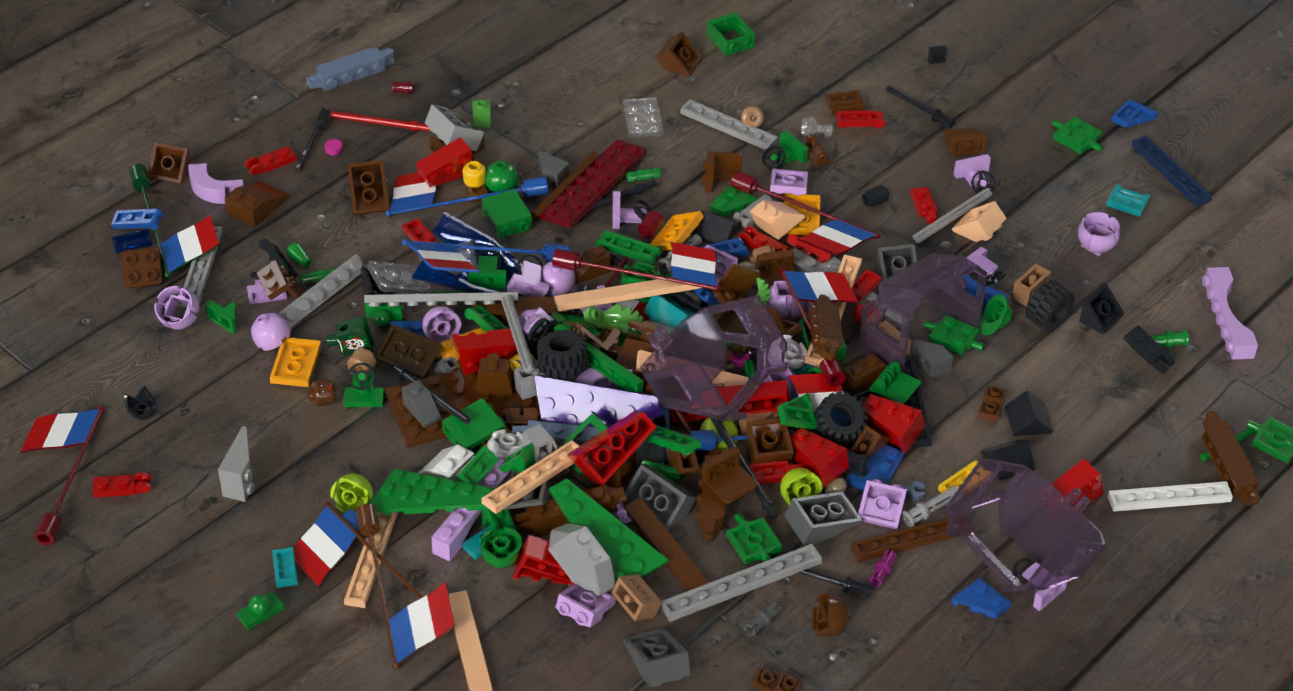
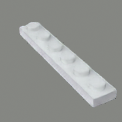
M1227 481L1112 490L1108 492V499L1113 511L1231 502L1233 498Z

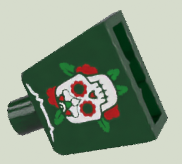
M366 316L337 323L336 334L327 335L326 337L327 345H338L342 355H352L355 350L360 348L368 349L373 353L374 340Z

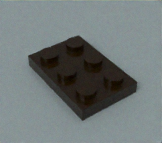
M392 325L375 358L392 367L399 365L401 368H406L411 375L423 379L428 377L444 347L440 343Z

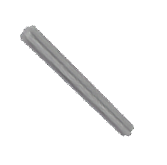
M989 188L982 190L914 234L913 239L916 243L922 242L990 198L992 192Z
M510 295L502 297L501 302L523 370L526 373H530L535 370V366L513 299L510 298Z

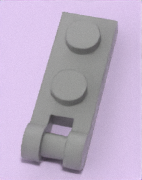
M764 194L741 212H736L732 220L735 223L742 224L743 228L753 227L756 223L750 211L763 200L778 201Z

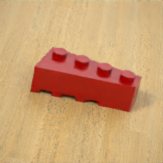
M632 412L567 455L593 484L604 485L657 426L644 412Z

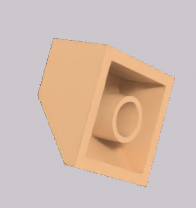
M763 200L750 211L757 227L778 240L805 218L803 214L783 202Z
M996 201L968 211L952 230L974 242L980 240L987 241L993 237L992 233L1002 227L1006 217Z

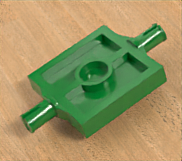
M1076 116L1072 117L1067 123H1061L1056 119L1052 122V126L1059 129L1053 134L1054 140L1079 154L1090 148L1102 152L1104 146L1096 142L1102 137L1101 130Z
M945 315L937 324L928 320L924 322L923 327L932 330V333L929 335V342L943 345L946 349L962 356L970 348L982 352L985 344L975 341L980 329L953 317Z
M1270 416L1261 425L1249 420L1246 427L1257 432L1252 445L1288 464L1293 457V428Z
M737 513L734 519L739 525L726 530V537L745 565L757 560H763V562L771 560V555L782 552L781 543L764 518L746 521L742 513H739V515Z

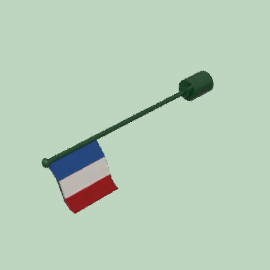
M135 164L129 169L133 188L137 191H142L146 207L151 209L146 190L151 185L147 168L143 164ZM210 215L199 223L175 234L163 243L160 242L157 229L153 230L166 272L164 274L166 278H170L172 273L187 263L208 254L220 245Z

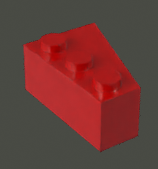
M460 137L415 164L419 176L429 187L463 178V167L475 160L471 148Z
M510 329L487 331L486 334L469 332V335L465 336L452 334L457 358L464 376L478 372L480 360L487 358L491 353L498 354L499 359L507 360L518 354Z
M870 394L861 406L866 409L864 415L867 416V421L865 423L890 438L889 442L893 445L896 444L905 454L926 426L922 410Z
M803 428L798 429L790 436L794 451L792 458L819 477L822 482V489L849 468L847 448Z
M1083 459L1037 494L1039 505L1054 520H1057L1104 495L1101 474Z
M529 535L522 547L520 558L515 564L512 579H519L520 576L532 577V581H539V578L552 579V583L574 585L575 583L571 581L550 553L549 541Z

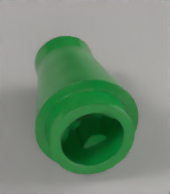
M294 242L288 246L286 253L290 259L303 266V268H308L312 264V260L302 244Z

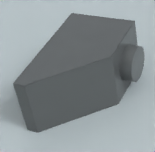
M541 150L538 151V167L541 177L545 176L547 184L556 187L569 174V162Z
M917 339L913 340L911 355L931 378L951 371L953 356L943 345Z
M420 380L402 387L403 405L424 428L441 420L440 413L430 391Z

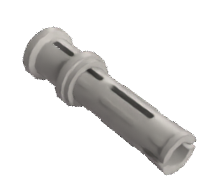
M695 234L684 244L697 247L702 244V239L699 235ZM672 251L668 252L665 258L658 261L659 269L665 272V274L671 271Z
M952 486L927 502H919L911 510L903 511L901 513L902 518L909 528L914 527V524L920 520L928 519L930 513L961 497V492L957 486Z

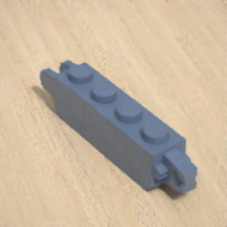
M372 47L318 65L316 67V74L306 78L307 85L310 89L322 87L326 91L386 71V67L394 64V58L391 57L394 55V51L391 48L379 51L378 48Z
M528 420L527 426H513L512 434L517 432L522 434L528 428L541 424L554 439L557 447H559L580 425ZM586 426L572 441L581 446L601 432L596 427Z

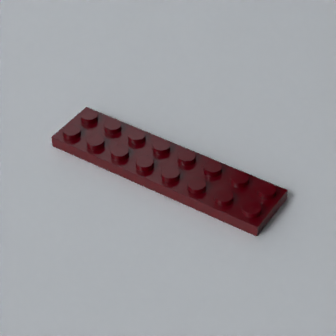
M616 139L551 205L547 206L546 210L540 215V219L571 229L647 154L646 148Z

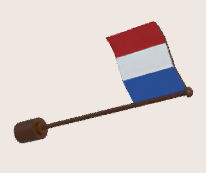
M330 502L324 503V510L314 525L293 548L295 564L319 588L329 572L346 555L356 537L372 552L371 545L330 506ZM377 552V558L419 599L425 597Z
M367 503L357 507L356 516L360 534L370 539L394 664L392 668L397 670L400 668L401 663L416 651L448 633L455 626L446 582L432 593L408 605L389 619L373 537L380 531V524L376 506Z

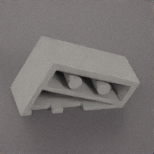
M432 104L425 121L430 131L438 135L437 138L443 140L445 145L461 137L471 150L477 151L484 132L473 129V124L470 122L465 124L460 121L461 117L447 107Z
M533 360L535 370L530 373H526L522 366L514 370L515 389L522 400L537 396L535 375L553 378L541 372L538 360ZM575 375L573 378L558 379L575 382V380L577 379V375Z
M541 424L530 427L522 432L523 447L530 443L534 445L536 463L558 449L554 439ZM569 468L558 473L554 478L556 479L570 472Z

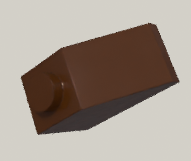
M602 245L586 250L580 256L582 261L610 266V255ZM581 265L580 268L574 271L575 280L578 284L610 273V270Z
M865 425L850 451L856 454H864L867 456V460H869L887 445L890 438L876 428Z
M665 447L669 464L679 474L700 471L695 450L691 454L683 455L681 452L671 451Z

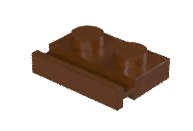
M858 90L825 94V101L829 110L832 111V115H836L837 111L865 110V104H863V99Z

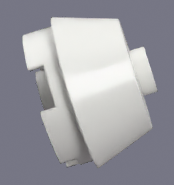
M781 335L772 343L769 361L773 367L785 363L792 371L799 369L805 364L806 347L802 342L798 344L792 340L793 336Z
M507 429L495 431L492 433V438L488 441L487 447L496 457L506 459L510 454L523 448V438L520 432L516 434L506 433Z

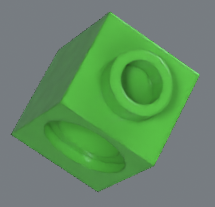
M490 100L473 101L474 128L491 127Z

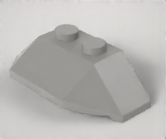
M567 523L551 530L549 551L573 583L593 591L597 596L614 589L615 580L611 558L586 526Z

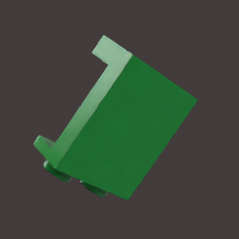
M515 189L482 198V213L484 216L489 215L497 228L498 238L532 229V215Z
M483 398L460 410L471 418L469 424L463 423L454 415L442 421L443 433L454 446L460 445L471 452L474 447L492 438L493 432L503 430L506 427L504 420L495 414L490 403L487 404Z

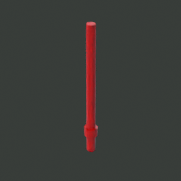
M336 111L331 112V118L406 128L418 132V130L431 132L426 124H421L419 121L407 122Z

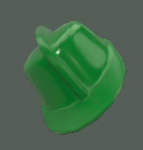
M994 295L987 302L979 325V332L982 335H991L997 329L1003 328L1011 320L1012 309L1004 295Z

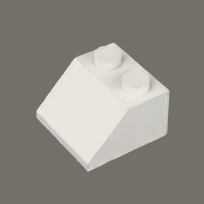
M460 445L445 448L419 474L461 482L456 475L460 472L465 462L474 456V453Z

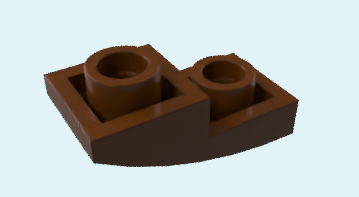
M987 386L978 418L997 423L1007 390L996 386Z
M760 665L750 686L760 691H798L801 680L784 671L778 675Z

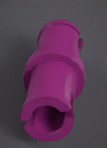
M886 550L881 560L875 564V570L869 578L872 586L875 587L877 581H879L877 587H880L885 577L890 574L891 566L897 558L894 551L891 550L889 553V550Z

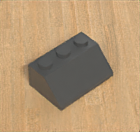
M643 464L640 465L625 491L626 503L629 504L642 498L667 531L671 530L688 516L697 500L696 496L653 466Z

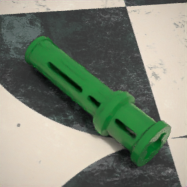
M1186 329L1181 332L1171 333V331H1166L1162 335L1150 336L1160 346L1172 348V346L1176 345L1186 347L1189 344V336Z

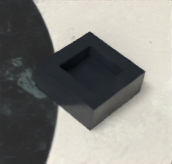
M946 46L929 47L927 59L929 65L945 63Z

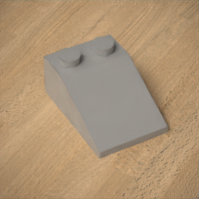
M242 426L218 468L222 496L246 502L249 494L253 493L255 487L252 477L253 471L248 434L245 426Z

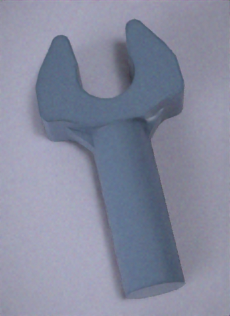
M913 481L909 487L902 486L903 489H907L906 495H909L912 501L924 500L925 484Z

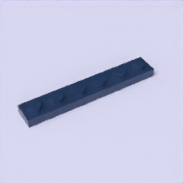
M1147 135L1132 141V147L1196 207L1211 202L1212 196Z

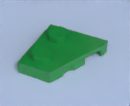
M727 186L710 204L709 211L726 217L734 212L744 210V206L752 204L758 198Z
M809 393L804 394L800 398L796 397L790 402H784L777 407L781 425L814 430L818 426Z

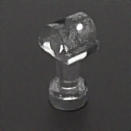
M805 117L801 120V134L806 137L814 132L824 133V136L828 138L832 137L833 124H826V126L816 124V119L813 117Z

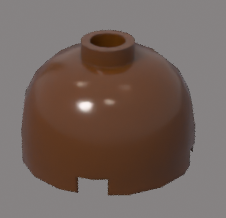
M821 593L816 601H819L818 606L813 607L812 629L817 630L815 634L818 636H836L850 622L848 607L840 597L829 593Z

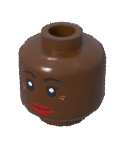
M329 379L313 382L311 389H308L309 400L313 401L317 407L332 405L335 399L338 398L336 384L332 383Z

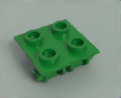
M894 361L886 367L871 385L869 391L886 399L905 404L922 381L900 372V363Z

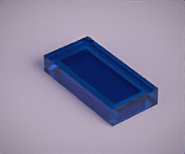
M148 229L112 237L116 254L130 249H139L153 245Z

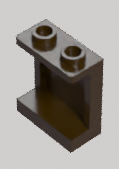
M729 298L703 324L704 329L730 338L728 350H732V353L740 358L751 350L752 345L757 340H760L765 333L762 321L757 323L735 307L734 301Z

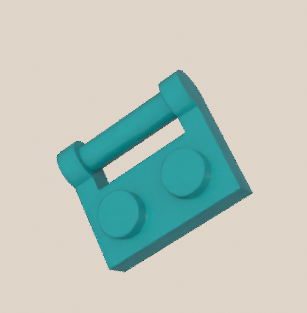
M1116 184L1107 200L1106 206L1141 217L1146 205L1150 201L1151 195L1146 193L1143 195Z

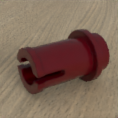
M393 81L392 85L395 86L392 87L393 92H403L408 95L414 93L415 85L411 81H408V83Z

